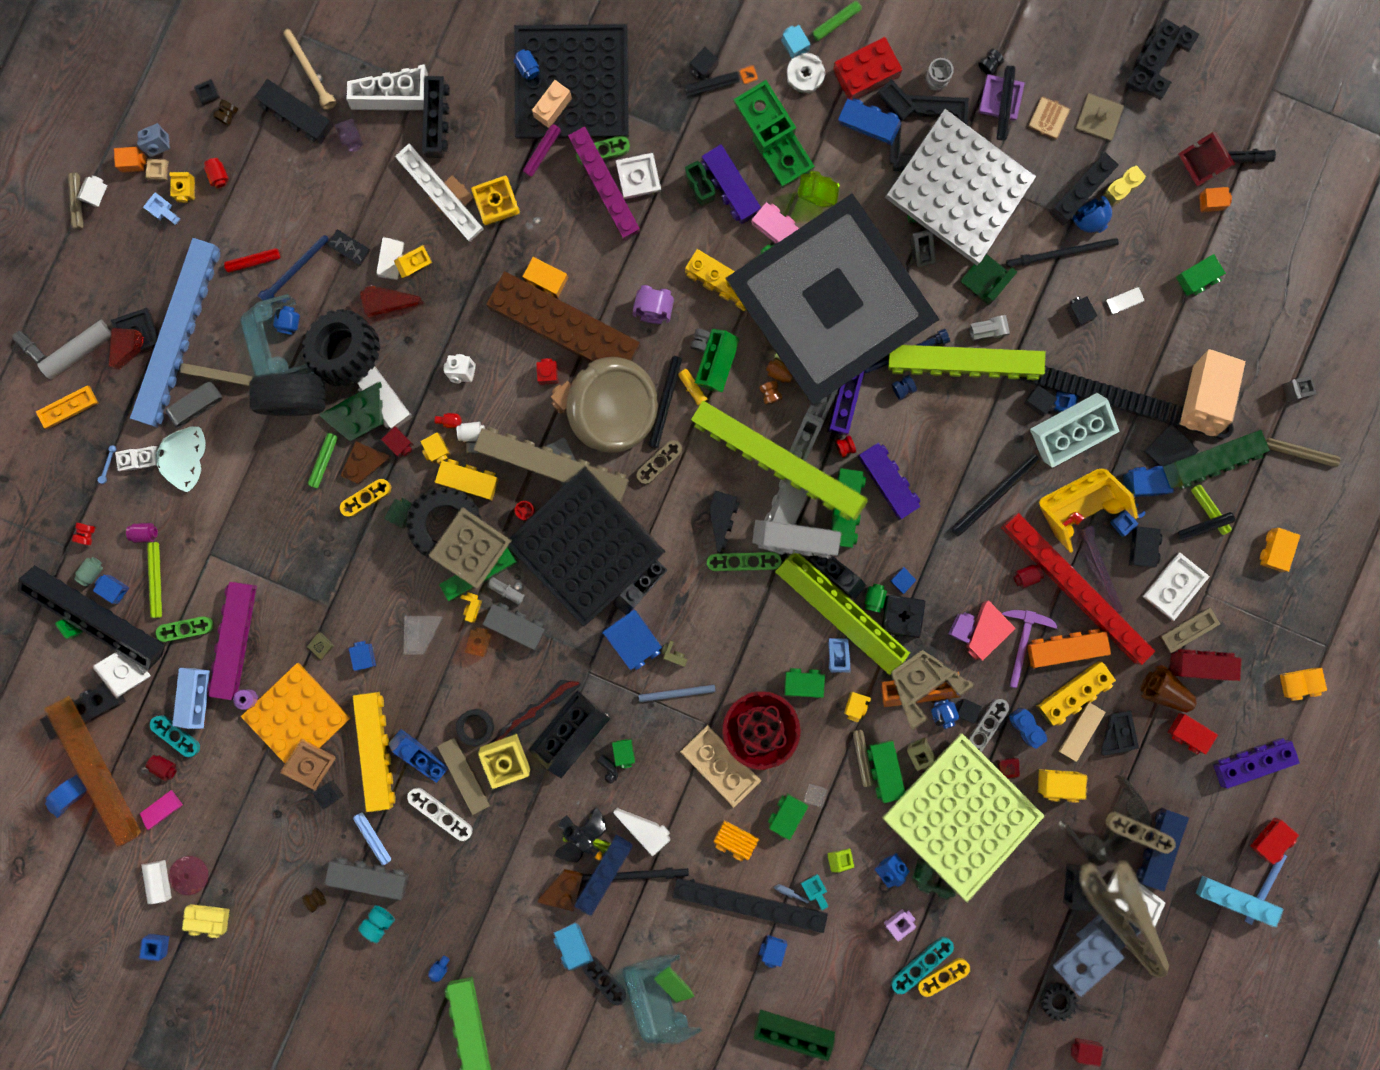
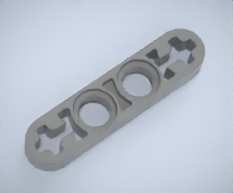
M995 699L991 702L968 737V740L980 752L983 751L1009 711V705L1003 699ZM1003 703L1002 707L1004 708V710H999L996 714L997 716H999L998 719L995 716L989 715L990 712H996V704ZM987 718H992L994 721V726L990 729L984 726V721ZM977 734L983 736V743L980 745H976L973 741L974 736Z

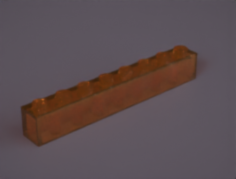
M70 696L45 707L44 710L116 846L119 847L135 839L141 833V830Z

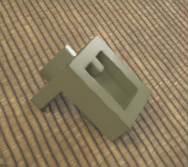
M674 642L665 643L661 652L664 655L663 659L685 667L687 659H684L685 654L677 651L671 654L670 650Z

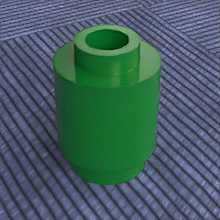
M874 583L872 587L868 586L864 602L866 604L865 609L880 613L887 594L884 586Z

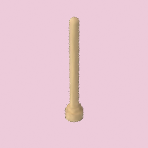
M286 29L284 35L320 95V105L323 110L331 109L336 105V100L333 95L325 91L294 35L289 29Z

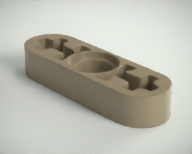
M675 440L665 444L638 470V481L642 484L651 483L681 455V444ZM670 445H672L673 447L677 445L678 453H671L669 455V458H671V460L668 461L667 457L661 453L665 451V453L667 454L670 451ZM657 457H662L665 460V465L661 468H657L654 465V460ZM651 464L652 468L658 472L654 474V472L652 471L649 474V480H642L641 472L649 471L650 468L647 466Z

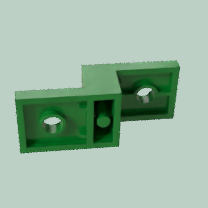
M764 80L733 100L753 132L752 141L782 188L815 168L795 136L796 126L767 80ZM761 102L765 105V109L757 111L754 105ZM786 157H791L794 160V164L787 166L783 160Z

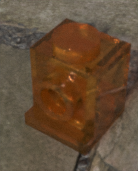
M476 627V630H471L465 653L486 657L492 634H488L487 629ZM476 638L481 639L480 645L475 644Z

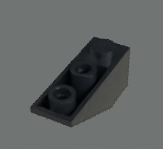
M715 490L710 506V516L716 549L720 553L721 549L725 550L728 542V539L725 538L726 532H731L734 523L731 520L732 513H737L740 503L736 502L737 497Z
M812 554L807 559L853 600L867 586L858 575L832 555L831 558H825Z
M655 561L614 600L613 604L625 615L629 614L666 573L667 569L659 561Z

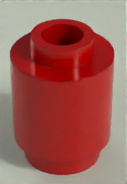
M218 158L205 161L204 170L210 185L216 188L226 186L229 178L223 163Z

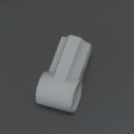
M1006 315L970 324V334L973 341L1010 335Z

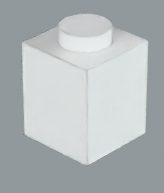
M96 176L86 177L77 199L98 207L107 185L103 184L104 180Z

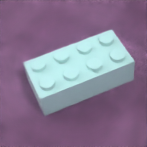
M1098 393L1030 429L1042 460L1052 468L1120 432L1108 399Z

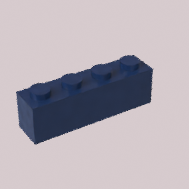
M1164 808L1157 812L1154 829L1172 837L1175 841V848L1170 853H1163L1149 846L1145 848L1142 866L1138 868L1136 874L1138 882L1165 892L1189 817ZM1150 832V834H1149V840H1150V839L1152 838V836H1153V833H1152V832ZM1160 839L1158 840V842L1162 845L1168 844V842H1164Z
M615 835L602 860H600L575 903L576 908L592 916L629 854L632 843Z

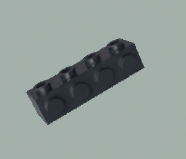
M425 76L422 152L426 158H445V152H448V141L445 140V133L449 132V123L446 122V115H449V103L446 102L447 96H450V85L446 83L444 76Z

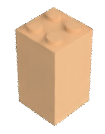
M1208 349L1193 365L1180 425L1186 426L1190 430L1204 432L1208 436L1217 437L1233 421L1246 361Z

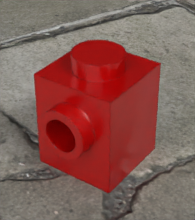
M546 358L541 359V362H536L539 385L558 384L556 361Z

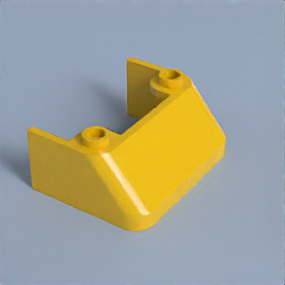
M1096 469L1044 496L1039 501L1041 510L1055 537L1070 553L1073 552L1070 538L1074 534L1072 525L1075 523L1072 521L1066 527L1062 523L1073 512H1079L1086 518L1102 509L1112 514L1126 510L1134 519L1138 518L1133 495L1106 469Z

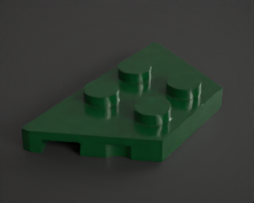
M381 382L369 386L319 414L320 417L349 441H353L383 425V401L380 400Z

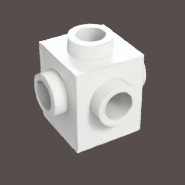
M456 354L455 356L448 355L447 362L444 364V373L453 383L472 382L476 364L469 356Z

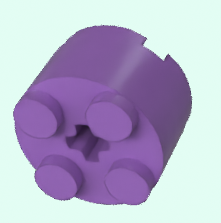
M642 285L641 289L636 293L632 315L634 317L639 315L642 321L648 323L662 324V320H666V323H669L674 303L671 291L667 289L654 290L650 286Z

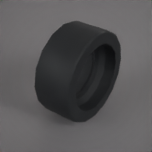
M472 709L466 711L457 721L456 731L459 739L469 746L484 744L493 735V719L484 710ZM478 716L485 721L487 728L481 738L472 739L466 735L464 724L468 718Z

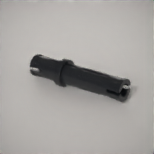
M1275 150L1228 151L1234 163L1251 162L1252 164H1257L1258 162H1274L1276 158Z

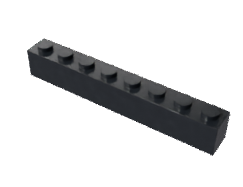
M34 565L19 578L18 592L147 671L163 656L165 645L161 641L154 639L143 630L131 625L127 620L118 617L109 609L100 606L94 600L82 595L78 590L69 587L60 579H56L48 574L45 570Z

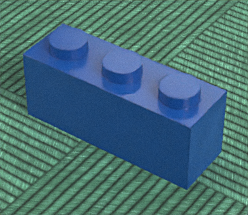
M853 98V101L847 99L838 119L840 125L892 145L901 125L898 116L891 112H888V114L880 112L881 109L873 105L870 107L865 106L858 99Z

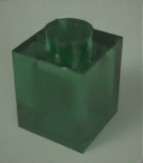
M401 498V500L394 499L384 519L404 529L408 517L407 513L412 503L404 498Z

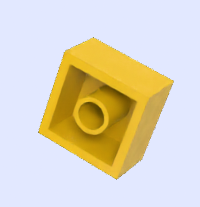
M1039 769L1038 793L1042 794L1044 798L1060 801L1061 797L1070 802H1079V799H1086L1087 775L1074 771Z

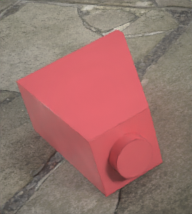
M990 601L982 603L974 624L975 629L969 637V643L966 644V647L969 649L967 653L974 660L978 658L983 661L1016 629Z

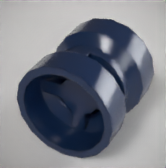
M910 375L903 377L900 382L895 381L891 384L899 400L904 399L909 393L917 392V387Z

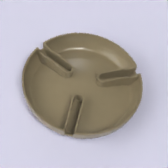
M605 357L591 362L586 370L582 369L570 386L566 405L569 424L574 434L583 444L599 452L618 453L635 447L648 435L657 416V392L652 379L642 367L625 358Z

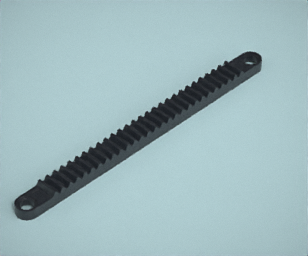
M1045 366V374L1039 377V380H1028L1027 377L1021 376L1020 379H1015L1032 385H1039L1056 392L1074 394L1084 400L1098 393L1108 399L1111 408L1190 430L1186 426L1180 425L1184 406L1173 404L1172 402L1151 398L1134 391L1086 379L1082 376L1079 377L1062 370L1048 368L1047 366ZM1230 423L1227 426L1226 434L1220 433L1217 437H1211L1218 439L1230 437L1234 432L1233 424ZM1190 430L1206 435L1204 432L1198 430Z

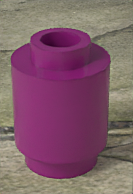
M136 523L128 526L126 529V537L128 541L133 543L153 542L158 535L157 527L153 523Z

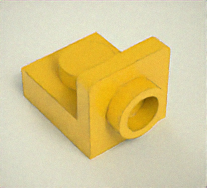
M467 592V595L461 594L460 598L471 601L470 605L467 604L464 610L465 620L475 623L482 601L478 600V595Z

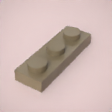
M1206 608L1159 637L1167 651L1172 653L1220 625V622L1212 609Z

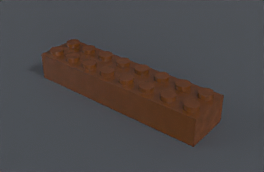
M505 271L486 304L495 313L589 362L605 357H620L633 361L640 348L639 341Z

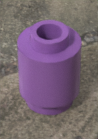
M251 689L240 690L234 696L235 706L242 710L252 708L258 701L256 692Z

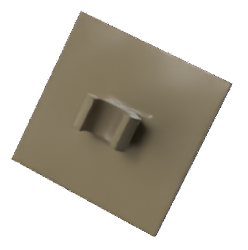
M1088 93L1076 129L1112 141L1124 105Z

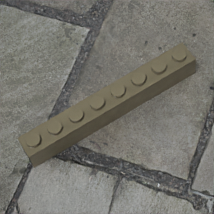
M488 427L487 430L481 428L474 451L563 483H567L586 466L604 487L622 503L629 480L625 479L626 475L615 472V474L608 473L607 468L599 465L596 468L589 466L590 462L579 459L578 462L571 460L572 456L562 452L560 455L554 454L553 449L542 446V449L534 447L535 443L525 439L524 442L517 441L516 436L508 433L505 436L498 434L499 430Z

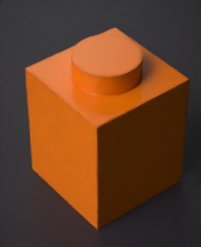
M138 147L114 148L115 167L119 171H144L146 156Z
M1229 187L1206 188L1200 193L1201 212L1224 211L1232 202Z

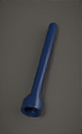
M323 235L269 289L262 290L257 296L269 306L274 301V294L328 242V236Z
M944 328L937 331V334L934 335L935 337L916 345H945L950 343V337ZM888 357L881 359L866 369L864 373H870L888 365Z

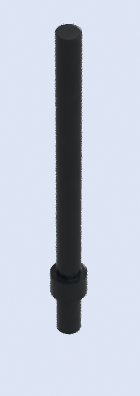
M1118 238L1034 255L1024 254L1019 258L1006 260L1007 267L1028 266L1033 262L1119 245Z
M666 867L665 870L617 872L613 881L665 877L666 879H674V877L689 876V868L673 869V867ZM583 874L581 882H588L592 874Z

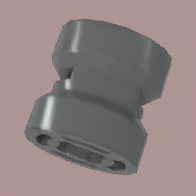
M696 329L694 333L695 339L692 341L690 348L704 353L711 332Z

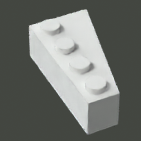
M425 64L419 65L415 69H401V72L392 74L390 72L383 73L382 76L374 78L369 76L347 81V101L350 108L364 110H423L424 78L428 76Z

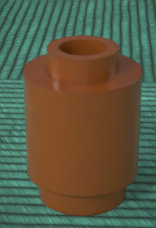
M776 358L774 361H769L766 367L767 375L782 383H789L793 376L784 363Z

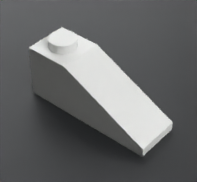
M619 808L614 810L613 813L652 856L670 841L668 836L670 832L664 825L660 827L655 822Z

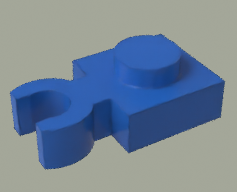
M1123 510L1110 522L1122 537L1126 536L1138 525V522L1126 510ZM1146 512L1139 513L1136 519L1143 517Z

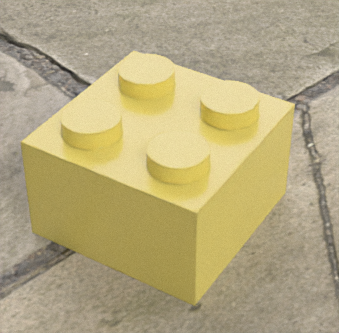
M517 734L480 747L478 755L492 789L529 776L530 766Z

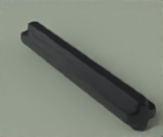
M1006 66L1004 72L996 139L999 141H1005L1008 136L1016 72L1015 66Z

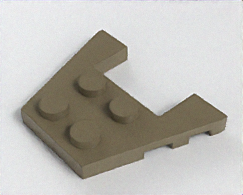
M924 650L891 672L912 730L927 720L926 716L915 704L920 699L945 682H948L959 697L974 686L972 682L965 680L960 674L950 670Z

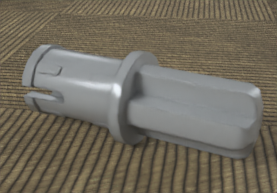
M494 577L488 582V588L501 594L502 598L506 597L518 606L525 597L524 594L511 588L510 584L506 585Z

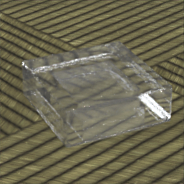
M809 783L803 802L822 808L828 789Z

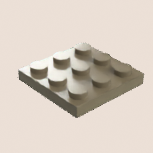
M462 507L428 556L478 589L511 540Z

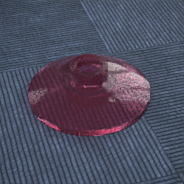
M184 856L176 860L171 866L169 880L172 887L178 893L193 895L205 887L208 881V869L201 859L195 856ZM185 873L189 875V880L184 879Z

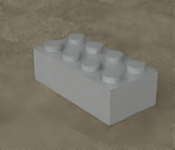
M755 520L752 543L758 544V548L775 551L777 547L776 550L794 553L795 550V553L812 556L813 554L819 557L831 558V555H838L841 532Z

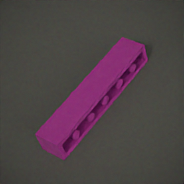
M584 126L568 135L623 240L639 233L640 228L586 127Z
M229 581V585L225 588V596L227 597L221 609L223 619L218 627V634H220L219 642L216 643L214 649L216 659L211 666L213 676L212 680L208 683L209 697L234 700L235 694L239 691L257 585Z

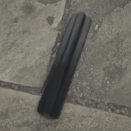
M735 71L685 85V92L687 96L739 83V73Z
M1229 512L1178 531V536L1181 541L1233 523L1236 519L1234 514Z

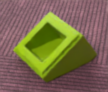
M850 848L827 854L831 872H842L854 868Z

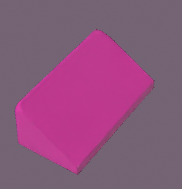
M173 790L169 791L140 813L147 830L154 828L182 807L183 804Z

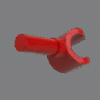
M1073 512L1062 524L1066 527L1073 521L1078 525L1084 519V516L1079 512Z

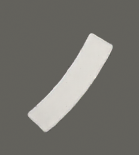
M1139 287L1108 299L1107 303L1112 314L1143 302L1144 298Z

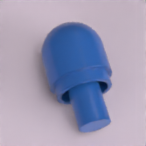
M443 956L440 961H436L428 972V977L431 981L439 982L442 980L448 969L446 966L450 961L448 957Z

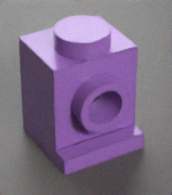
M966 612L963 615L957 614L948 635L964 643H969L970 639L967 636H971L975 629V625H973L975 617Z

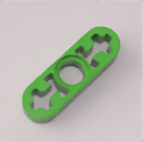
M624 136L594 143L597 150L601 146L608 148V153L601 155L603 161L623 156L630 150L629 140ZM619 142H622V144H626L623 150H621L620 147H617L619 146ZM610 144H613V147H617L614 148V153H612ZM576 153L577 161L581 165H583L579 156Z
M197 617L163 624L157 628L156 637L162 642H169L208 634L213 630L214 623L209 617ZM203 621L208 623L205 630L204 628L195 629L194 625L202 624ZM182 624H187L190 627V631L186 635L180 631ZM165 628L166 630H175V633L168 634L167 638L162 636Z

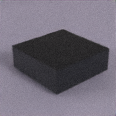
M212 79L194 86L202 105L220 98Z
M963 698L957 712L960 718L975 724L982 706Z

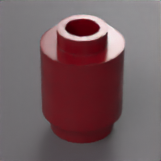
M1032 564L1015 571L1016 575L1013 576L1016 585L1021 586L1022 589L1039 583L1041 579H1044L1043 571L1038 564Z
M152 755L146 764V769L151 774L164 781L171 780L177 772L176 764L160 755Z

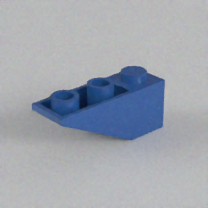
M402 729L388 743L394 754L436 783L448 770V767Z

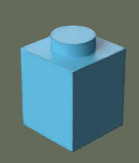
M800 25L796 27L791 26L784 31L782 42L792 59L809 51L810 42Z

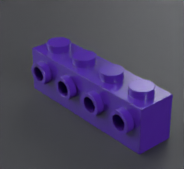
M1279 738L1273 740L1271 745L1266 746V744L1254 747V751H1241L1236 753V757L1219 759V763L1213 764L1220 786L1230 788L1300 764L1293 742Z

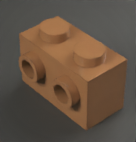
M568 381L562 386L558 385L552 391L553 395L551 396L553 407L560 414L564 412L566 415L567 396L571 386Z

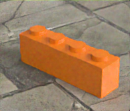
M1100 628L1088 630L1089 634L1081 635V632L1070 633V637L1063 638L1062 635L1052 636L1050 641H1044L1043 638L1034 639L1032 644H1027L1030 666L1036 668L1111 655L1107 632H1100Z
M894 681L882 682L881 693L884 707L902 705ZM945 682L916 703L960 697L948 682Z

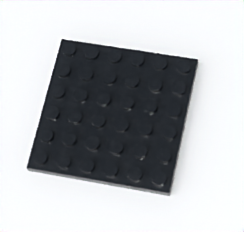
M628 24L514 25V59L517 52L521 50L530 51L540 71L538 76L527 80L526 77L522 76L515 64L516 139H543L549 128L534 118L532 109L554 80L570 90L572 97L553 123L561 129L556 139L569 138L568 135L584 126L591 138H614L618 136L629 138Z
M586 466L573 476L509 538L511 542L508 545L512 552L583 627L666 552Z

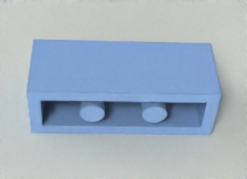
M179 668L172 726L188 729L204 728L210 670Z

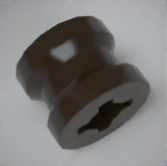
M314 888L311 894H306L302 897L304 905L312 913L317 910V907L326 904V899L318 888Z

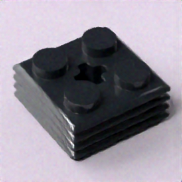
M886 595L882 628L889 634L920 638L926 601ZM903 611L908 615L904 622H902V618H899V614H902Z

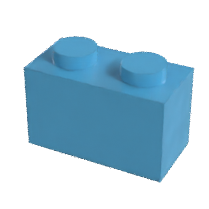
M572 924L554 933L556 937L554 938V943L558 950L561 949L563 954L561 961L565 968L568 967V970L573 971L593 961L579 924Z

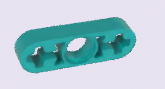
M163 715L152 718L150 721L151 730L182 755L192 757L199 753V742L180 727L172 726L173 722ZM163 721L162 725L165 728H169L170 726L171 728L169 730H165L164 728H157L158 723L156 722ZM172 731H177L180 734V739L177 742L172 741L170 738ZM183 741L187 745L193 744L192 749L194 751L187 752L188 747L185 744H182L181 746H179V744H181Z

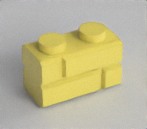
M190 904L185 908L182 930L189 931V935L207 933L208 937L218 938L227 931L229 909Z

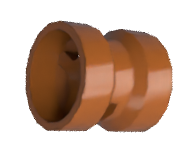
M777 380L759 386L760 392L765 394L763 399L765 405L783 399L782 394L776 390L779 386Z

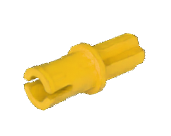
M684 369L678 374L687 388L686 392L691 394L697 405L708 399L698 384L695 383L688 369Z

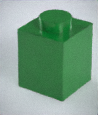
M632 738L613 741L615 765H620L621 769L632 767V763H635Z

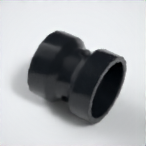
M992 48L987 52L986 58H982L978 62V67L984 74L992 75L996 71V67L1001 66L1005 60L999 51Z

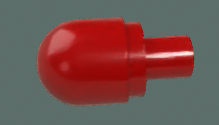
M456 413L435 416V424H443V427L457 428L462 423L460 415Z

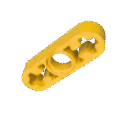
M384 479L374 481L344 500L340 504L341 513L347 517L357 515L389 495L391 484ZM380 483L383 485L386 484L385 492L383 493L382 491H378L377 493H375L376 495H378V497L375 498L374 493L370 489L373 488V490L376 491L380 488ZM367 492L370 494L371 500L368 503H363L361 495ZM355 498L358 504L361 505L360 508L358 505L354 506L352 508V513L349 511H345V509L347 508V504L353 505L356 503V501H354Z
M956 958L926 975L918 982L917 988L923 996H932L966 977L970 972V966L965 959ZM959 963L961 965H965L963 967V972H960L959 970L953 972L956 975L955 977H953L952 973L948 970L949 968H951L953 971L958 968L957 964ZM940 973H948L949 979L946 982H940L938 980ZM933 977L939 985L936 987L935 984H932L929 986V991H926V989L922 990V988H924L923 984L925 982H927V984L933 983V980L931 979Z

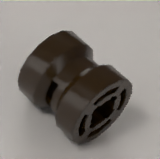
M221 99L219 109L214 112L213 117L221 123L230 126L233 115H236L239 109L228 101Z

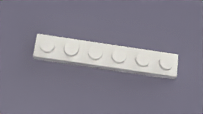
M408 144L395 156L468 241H472L484 229L412 145Z

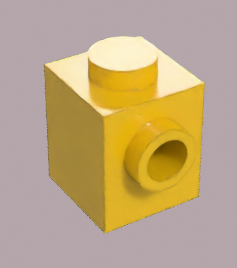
M438 432L420 441L424 447L422 453L427 461L431 460L433 463L437 462V464H440L441 461L448 459L447 456L451 455Z

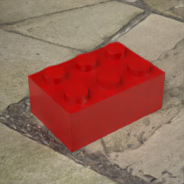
M886 37L835 61L833 66V72L844 93L852 101L853 98L858 99L884 86L891 79L894 81L899 78L903 70Z

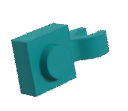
M818 874L801 882L810 901L816 898L822 910L829 907L822 895L827 890Z

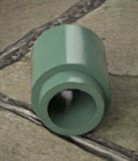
M94 557L91 559L86 558L75 572L76 576L74 579L86 587L92 584L103 570L102 562Z

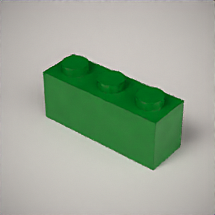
M711 330L695 380L696 384L708 390L723 393L740 338L725 330Z
M887 740L869 744L867 754L869 761H872L874 767L871 769L872 778L877 780L878 787L875 788L877 799H881L883 803L899 800L905 794L894 741Z

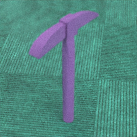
M1011 610L1002 613L1004 616L1023 619V622H1025L1010 682V687L1017 688L1032 624L1038 623L1057 629L1056 623L1050 618L1028 610Z

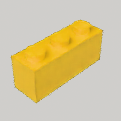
M448 459L447 462L441 461L435 483L491 501L493 500L499 481L495 477V473L487 470L481 473L476 471L477 467L467 464L465 467L458 466L459 462Z

